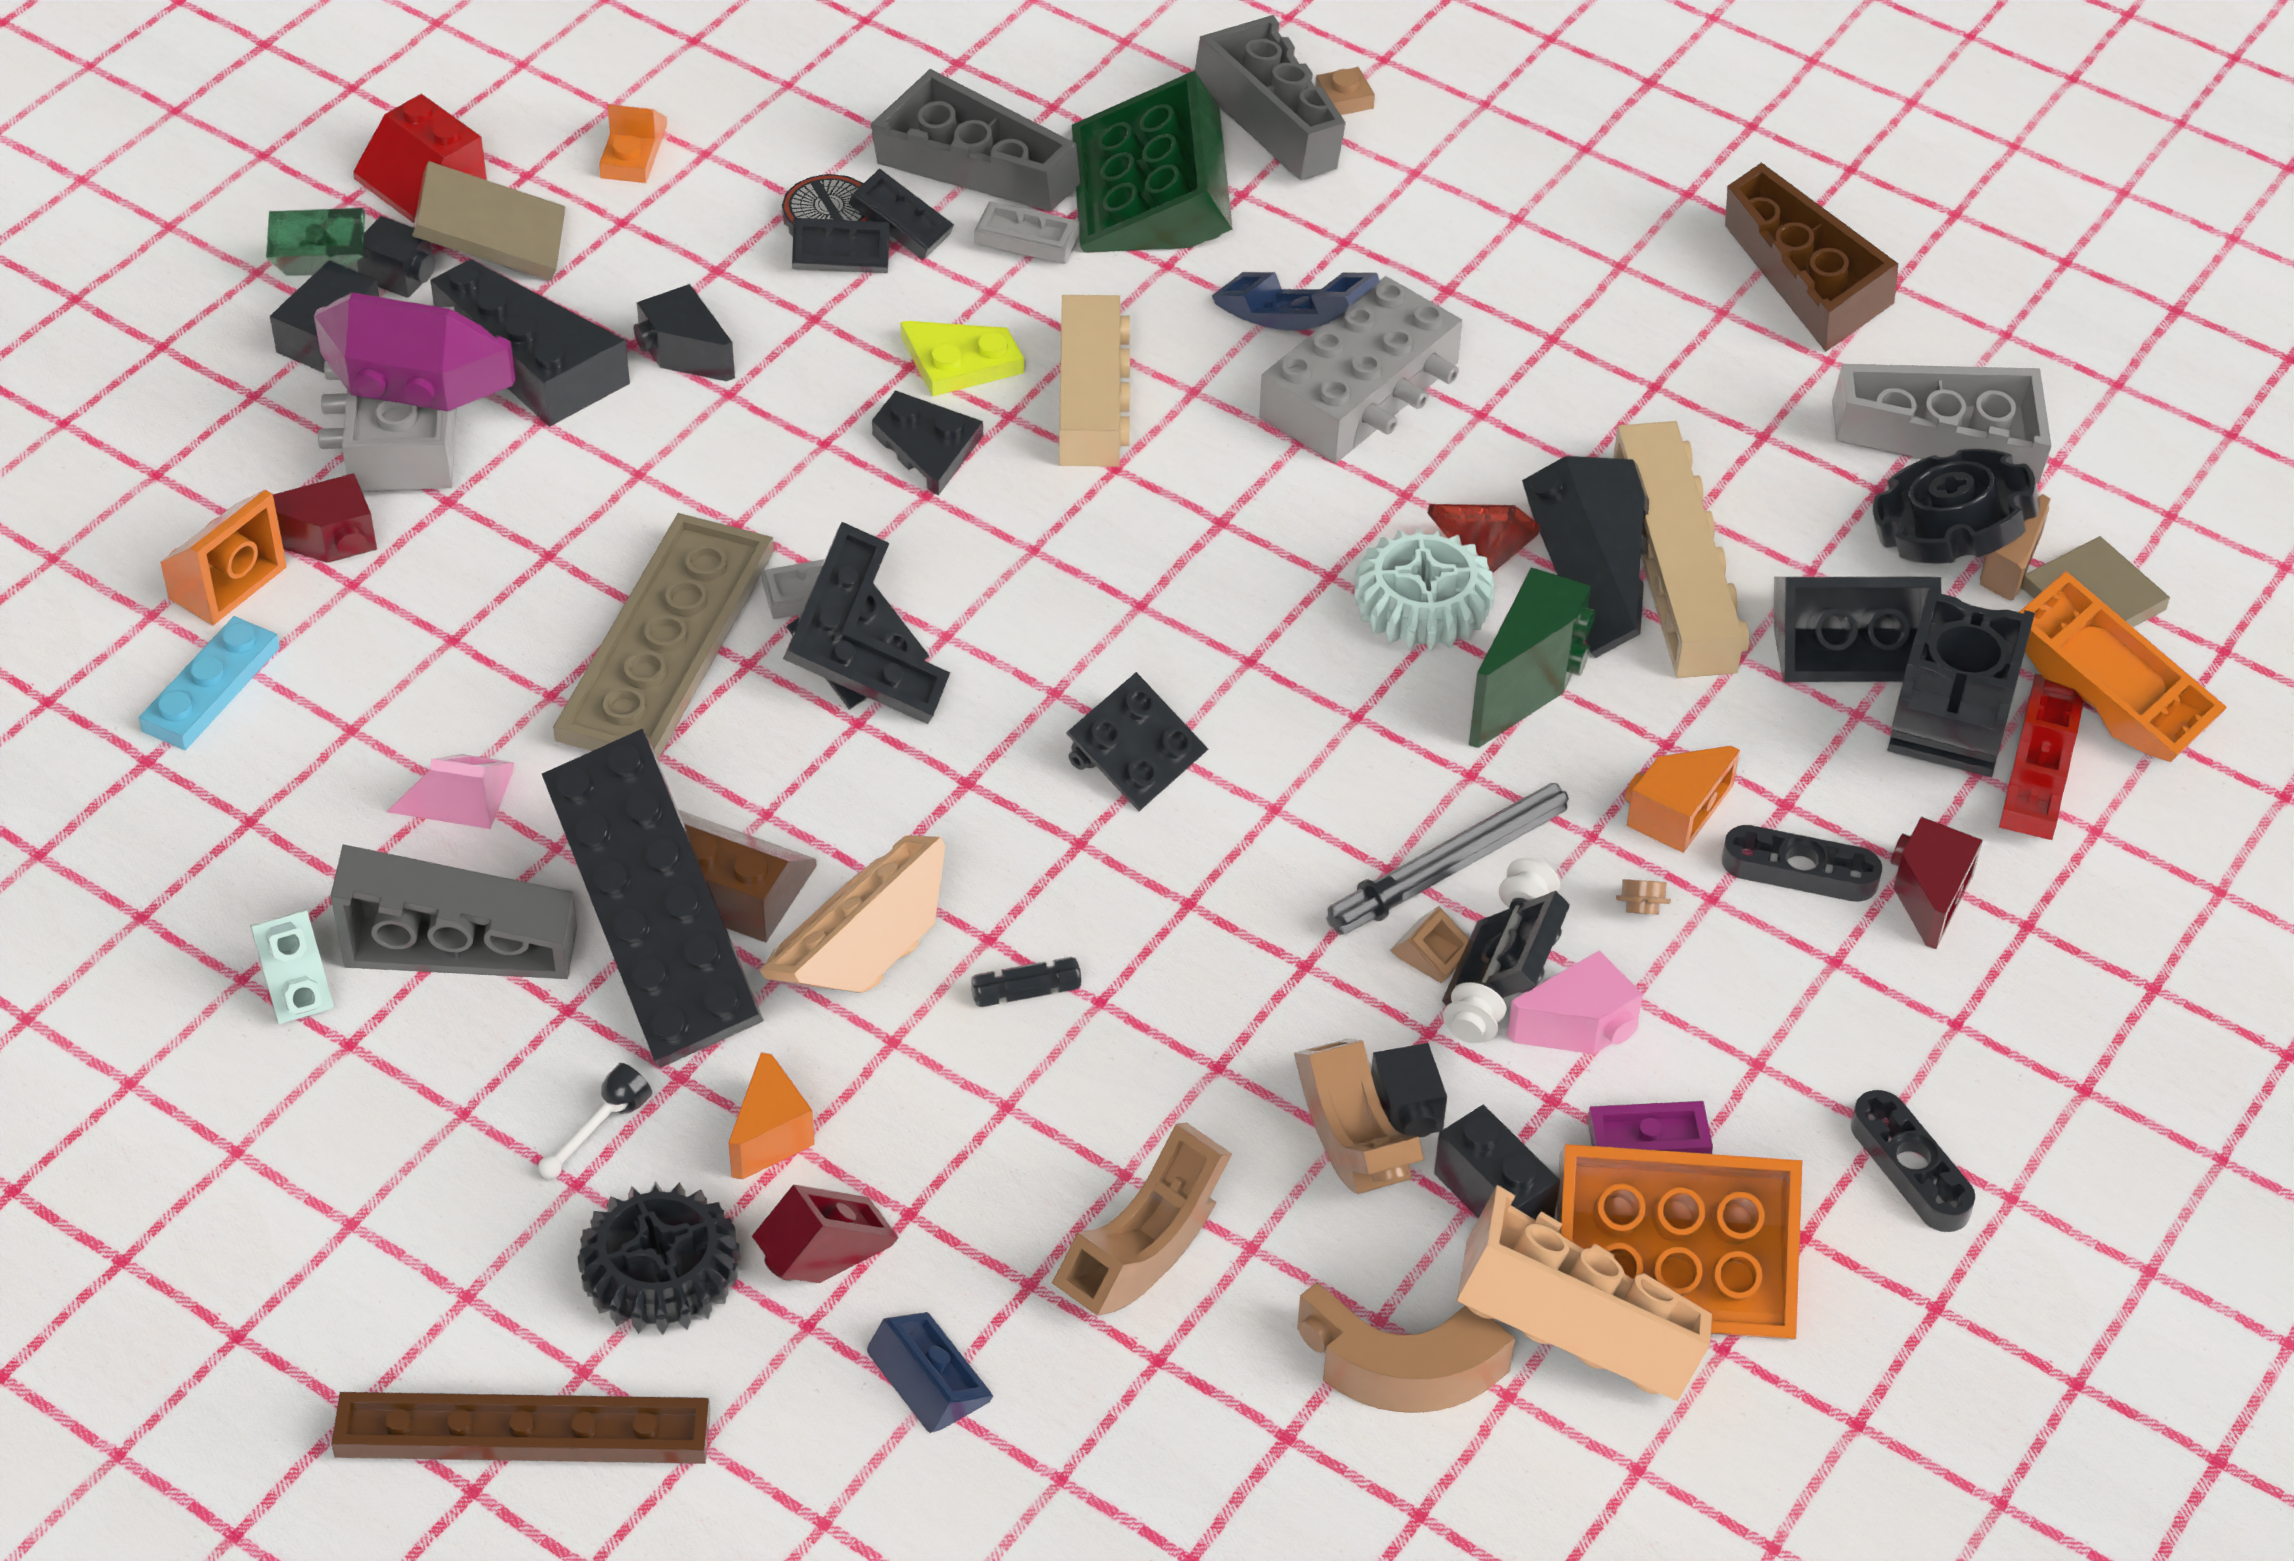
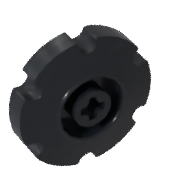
M1963 449L1948 457L1933 455L1900 470L1888 479L1889 490L1877 494L1872 506L1878 537L1884 547H1897L1899 557L1913 562L1944 564L1953 563L1955 559L1965 555L1981 557L2015 541L2026 532L2024 521L2037 516L2040 499L2034 473L2027 464H2013L2012 455L2002 451Z

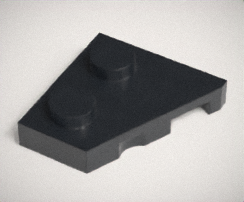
M895 390L873 418L872 435L885 448L893 450L897 455V459L908 470L916 468L926 478L927 489L933 494L940 495L983 437V421Z

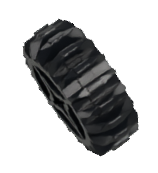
M656 1181L649 1193L640 1194L631 1186L628 1200L622 1201L610 1196L607 1212L593 1211V1217L590 1221L591 1228L583 1229V1235L580 1239V1254L577 1256L579 1272L582 1273L583 1290L587 1293V1297L593 1298V1305L597 1308L599 1314L610 1311V1317L616 1327L632 1319V1326L638 1334L647 1324H656L657 1329L664 1335L668 1323L677 1321L688 1330L691 1323V1315L696 1314L709 1320L710 1313L712 1312V1303L725 1304L726 1297L729 1295L728 1287L736 1285L738 1278L737 1266L741 1257L740 1245L736 1242L735 1226L731 1218H725L724 1210L719 1202L707 1204V1197L704 1196L702 1190L687 1197L685 1189H683L680 1182L671 1192H662L661 1187Z

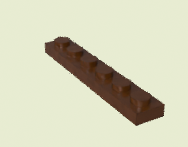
M340 1392L331 1445L334 1458L706 1464L710 1402L709 1398Z

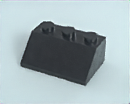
M1774 577V634L1782 681L1903 682L1928 590L1931 587L1939 589L1941 593L1942 577Z

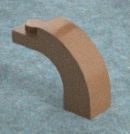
M1344 1039L1294 1052L1302 1089L1313 1124L1326 1154L1342 1182L1352 1192L1359 1194L1411 1180L1409 1164L1424 1160L1419 1137L1401 1134L1389 1122L1373 1083L1364 1041Z
M1187 1122L1175 1124L1153 1169L1135 1198L1114 1220L1105 1226L1077 1233L1052 1284L1097 1316L1118 1311L1137 1300L1178 1261L1205 1224L1217 1203L1210 1196L1232 1153Z
M1318 1282L1300 1295L1297 1330L1311 1349L1318 1353H1325L1323 1381L1343 1395L1362 1404L1393 1412L1423 1413L1439 1411L1472 1400L1487 1391L1510 1372L1515 1337L1495 1320L1485 1319L1476 1315L1466 1305L1446 1322L1430 1331L1412 1335L1387 1333L1368 1325Z

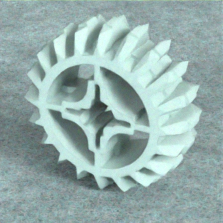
M1419 527L1414 535H1406L1398 530L1393 540L1380 537L1376 547L1367 548L1366 555L1363 557V561H1360L1359 568L1356 570L1354 597L1356 599V606H1359L1361 620L1370 622L1373 633L1386 632L1389 644L1401 639L1406 641L1409 650L1415 643L1425 644L1429 651H1431L1435 643L1441 642L1451 649L1456 638L1468 641L1473 630L1482 629L1486 616L1489 615V610L1492 609L1493 572L1489 571L1487 557L1478 556L1476 553L1475 544L1462 546L1459 534L1448 539L1442 537L1440 529L1433 535L1423 534Z

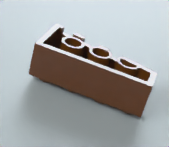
M1761 162L1727 186L1726 228L1825 352L1895 303L1899 263Z

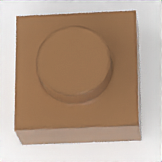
M1359 67L1339 69L1334 72L1316 75L1315 87L1324 89L1340 115L1374 109L1375 94Z

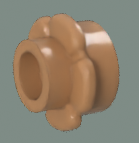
M1622 879V894L1616 895V900L1626 902L1627 913L1659 915L1660 904H1669L1671 902V899L1666 898L1667 882Z

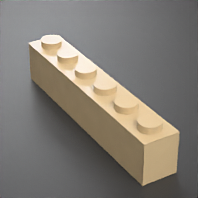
M1677 421L1618 425L1613 458L1633 459L1636 462L1649 497V514L1643 516L1642 535L1647 539L1646 554L1641 555V560L1676 678L1738 673L1741 652L1748 651L1749 648L1748 626L1745 620L1739 621L1736 613L1738 603L1736 588L1733 583H1727L1725 578V553L1722 547H1716L1714 518L1712 512L1705 511L1702 504V479L1699 475L1694 476L1691 469V444L1688 440H1682Z

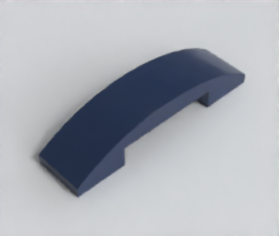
M1242 272L1214 293L1212 298L1217 306L1248 322L1279 330H1306L1335 320L1373 290L1380 282L1377 272H1342L1322 289H1282L1275 272Z

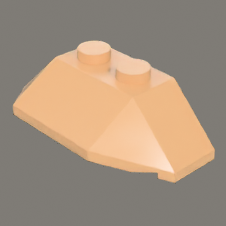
M912 835L902 837L892 846L893 849L890 852L875 859L849 880L773 950L766 964L760 969L763 977L767 980L863 993L878 985L883 979V973L898 958L911 953L918 946V939L935 924L945 844L941 837Z

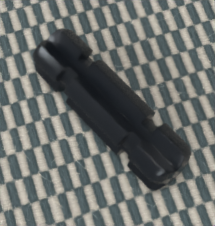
M1074 957L1053 960V966L1047 967L1046 962H1039L1002 969V975L995 976L994 971L975 974L971 978L972 996L978 1007L1000 1004L999 998L1006 997V1002H1013L1052 994V988H1057L1060 993L1076 990L1081 987V970L1077 959Z

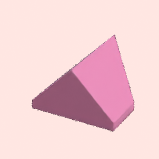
M465 754L431 759L430 770L387 812L491 829L513 774L514 762Z

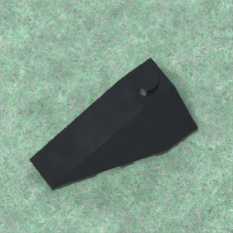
M1564 456L1523 479L1522 483L1532 516L1557 575L1591 586L1588 608L1595 609V617L1590 633L1585 640L1587 645L1590 646V653L1597 658L1640 635L1644 583L1639 578L1641 555L1646 554L1647 539L1642 535L1643 516L1649 514V497L1636 462L1633 459Z

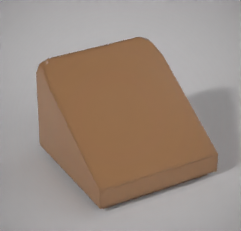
M1438 906L1422 916L1390 951L1400 960L1442 983L1457 968L1469 938L1443 909Z

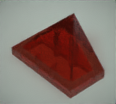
M1429 504L1427 514L1448 539L1459 534L1462 546L1475 544L1476 553L1478 556L1487 557L1489 571L1493 573L1539 534L1541 526L1516 505Z

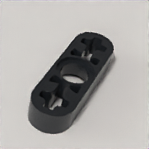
M1740 825L1727 833L1721 858L1725 870L1737 878L1853 902L1872 898L1878 890L1882 873L1881 860L1875 853L1866 848L1753 825ZM1742 850H1752L1753 856L1742 854ZM1772 853L1778 854L1777 862L1770 861ZM1794 856H1803L1812 860L1816 867L1810 870H1799L1792 867L1787 860ZM1827 864L1833 865L1832 873L1825 872ZM1851 871L1860 872L1861 878L1850 876Z
M1872 1090L1862 1094L1856 1101L1851 1120V1130L1855 1138L1929 1227L1942 1232H1954L1965 1227L1970 1220L1975 1202V1191L1970 1182L1899 1097L1883 1090ZM1872 1114L1876 1119L1871 1121L1868 1117ZM1887 1118L1889 1120L1888 1126L1882 1121V1119ZM1902 1152H1915L1923 1156L1928 1165L1922 1169H1910L1899 1162L1897 1155ZM1936 1178H1938V1179H1937V1182H1936V1185H1935V1184L1933 1183V1181H1934ZM1937 1196H1939L1944 1202L1940 1204L1937 1203ZM1954 1200L1957 1202V1206L1954 1208L1949 1202Z

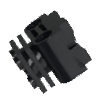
M1930 587L1907 663L1887 751L1992 777L2035 613L2024 610V613L2007 609L1990 610L1967 604L1954 596L1941 594L1939 589Z

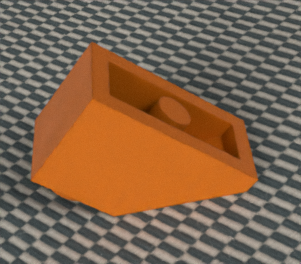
M1724 746L1658 756L1645 774L1640 772L1635 774L1627 788L1625 801L1630 803L1626 826L1684 853L1733 787L1740 750L1733 746Z

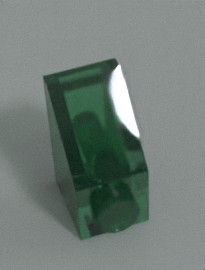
M363 208L269 211L266 258L286 276L313 275L328 260L347 267L363 258L365 210Z

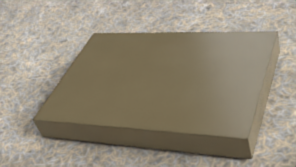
M428 161L423 173L412 236L551 281L557 269L566 206Z

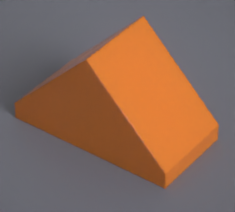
M761 1052L728 1142L732 1178L743 1180L815 1145L812 1109L774 1056L769 1053Z

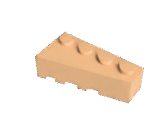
M1497 1185L1467 1239L1457 1302L1466 1305L1473 1313L1482 1318L1497 1319L1521 1330L1528 1338L1537 1343L1552 1344L1568 1351L1590 1367L1596 1369L1605 1368L1632 1380L1638 1388L1651 1394L1660 1393L1678 1401L1710 1347L1712 1314L1644 1273L1632 1279L1624 1274L1622 1266L1614 1259L1615 1255L1595 1243L1591 1249H1582L1561 1236L1558 1231L1562 1224L1541 1211L1537 1219L1534 1220L1511 1206L1515 1195Z

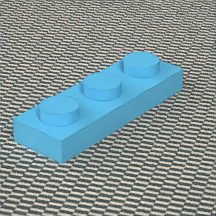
M233 616L138 717L142 732L186 751L280 649L277 634Z

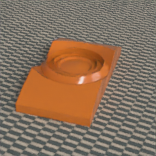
M2067 571L2019 611L2020 613H2024V610L2035 613L2025 653L2042 677L2073 689L2084 702L2097 710L2112 737L2145 754L2172 762L2227 708Z

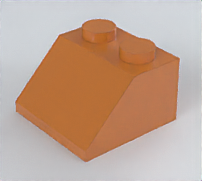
M263 490L236 503L218 518L210 521L204 529L182 546L174 549L160 562L170 600L213 626L287 568L272 493Z

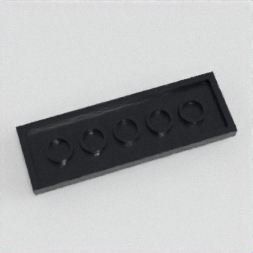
M642 728L542 773L541 775L655 1063L660 1068L764 1022L654 749L644 729Z

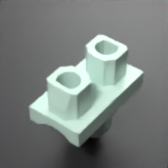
M303 909L279 918L251 924L250 928L278 1024L333 1009L334 1004L307 910Z

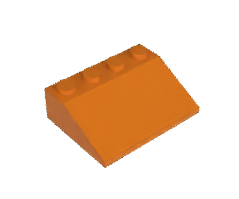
M1564 1145L1559 1154L1558 1178L1561 1181L1557 1199V1221L1562 1224L1558 1233L1582 1249H1591L1595 1243L1615 1255L1614 1259L1622 1266L1624 1274L1635 1279L1637 1275L1644 1273L1712 1314L1711 1334L1796 1339L1803 1160Z

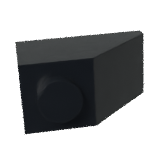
M690 284L636 302L638 323L633 326L636 341L643 352H650L660 368L721 381L735 379L733 343Z

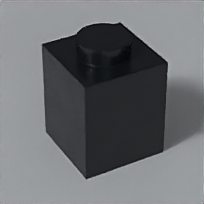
M380 216L354 243L358 272L377 279L379 288L409 298L422 283L430 279L435 270V258L432 254L431 242L413 237V227Z
M1429 1043L1373 1052L1371 1067L1373 1083L1384 1113L1394 1129L1401 1134L1417 1136L1419 1138L1442 1131L1444 1128L1447 1094Z

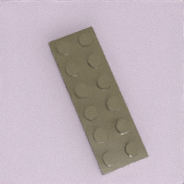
M677 513L553 726L555 741L593 751L643 728L649 737L657 759H659L760 578L761 570L765 569L774 552L773 537Z

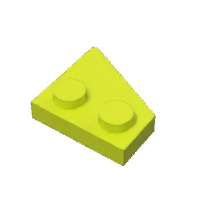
M921 321L900 322L901 338L932 397L1024 373V357L1008 328Z

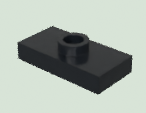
M880 168L852 194L849 201L850 206L870 221L890 222L889 235L922 260L950 235L954 226L952 222Z
M794 218L792 269L888 273L890 222Z

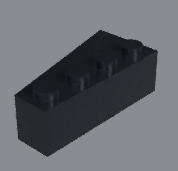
M472 259L430 279L434 306L454 307L455 312L481 325L492 336L496 337L499 335L511 342L515 381L513 386L507 389L549 427L630 384L626 340Z

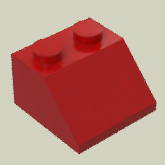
M421 93L384 114L357 163L353 176L357 182L414 223L423 173L428 161L487 180L482 137Z

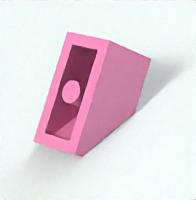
M1599 950L1539 984L1529 992H1525L1511 1001L1507 1036L1514 1043L1595 1054L1612 1043L1620 1044L1631 1037L1638 1027L1643 994Z

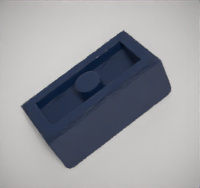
M929 1312L883 1318L867 1347L868 1355L928 1432L933 1433L942 1430L990 1403L993 1398L991 1391Z

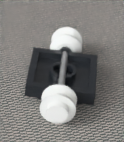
M1521 858L1511 862L1508 866L1507 878L1502 881L1499 887V896L1509 909L1477 921L1443 996L1442 1002L1446 1005L1443 1012V1020L1453 1035L1464 1042L1476 1043L1492 1040L1498 1031L1497 1022L1502 1020L1506 1013V1005L1502 998L1518 992H1529L1539 984L1544 976V965L1553 945H1555L1562 934L1561 926L1570 904L1558 893L1560 888L1558 875L1542 860Z

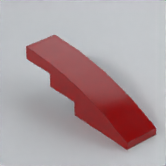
M2035 673L1999 828L2053 840L2084 701L2073 689L2046 680L2040 674Z

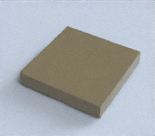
M2101 536L2025 574L2021 588L2034 599L2067 571L2132 627L2167 610L2170 597Z

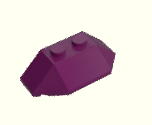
M350 293L327 307L323 306L317 309L314 315L320 353L351 395L450 411L511 387L515 381L511 342L499 335L496 337L492 336L481 325L448 308Z

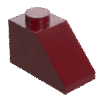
M355 473L273 494L283 549L326 563L377 550L372 515Z
M1920 817L1912 835L1909 836L1902 833L1895 846L1891 864L1898 866V871L1893 889L1925 945L1937 949L1974 876L1983 840Z
M793 1184L753 1233L752 1238L764 1253L766 1266L777 1277L786 1281L799 1280L821 1283L892 1247L897 1241L898 1236L869 1197Z

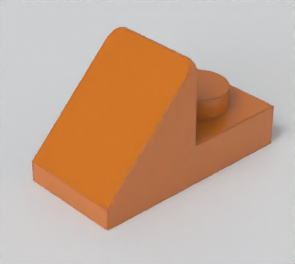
M609 104L607 109L610 135L599 163L600 178L647 183L667 126V117L653 109Z

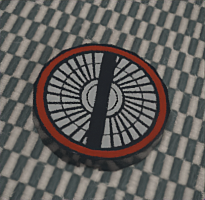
M835 174L811 176L797 182L785 193L782 202V219L784 225L789 227V234L793 237L794 218L870 221L849 205L852 194L863 182L849 176Z

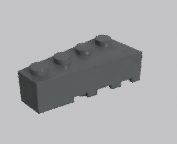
M929 69L871 123L877 164L1047 211H1052L1080 184L1076 143L932 69Z

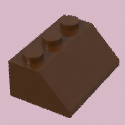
M678 810L726 928L767 943L816 868V859Z

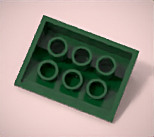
M1195 70L1071 125L1072 140L1076 143L1080 184L1076 187L1078 221H1080V247L1084 253L1191 248L1207 240L1216 239L1220 235L1233 230L1220 108Z

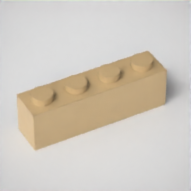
M1062 295L1059 466L1119 467L1120 446L1129 447L1130 416H1120V412L1130 411V382H1120V378H1130V349L1120 348V345H1130V316L1120 315V295Z

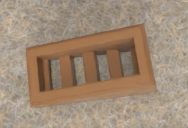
M2044 494L2039 496L2040 507L2037 516L2024 521L2026 532L2007 546L1987 554L1979 579L1980 585L2009 601L2014 600L2015 596L2019 593L2023 577L2028 571L2044 530L2051 499Z

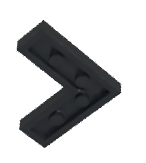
M841 522L783 659L928 724L934 716L951 672L854 629L890 543L845 522Z

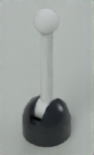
M619 1063L606 1076L601 1085V1095L605 1103L554 1156H546L540 1161L538 1166L540 1174L546 1179H554L559 1176L562 1170V1163L611 1112L629 1114L639 1109L653 1094L646 1079L631 1066Z

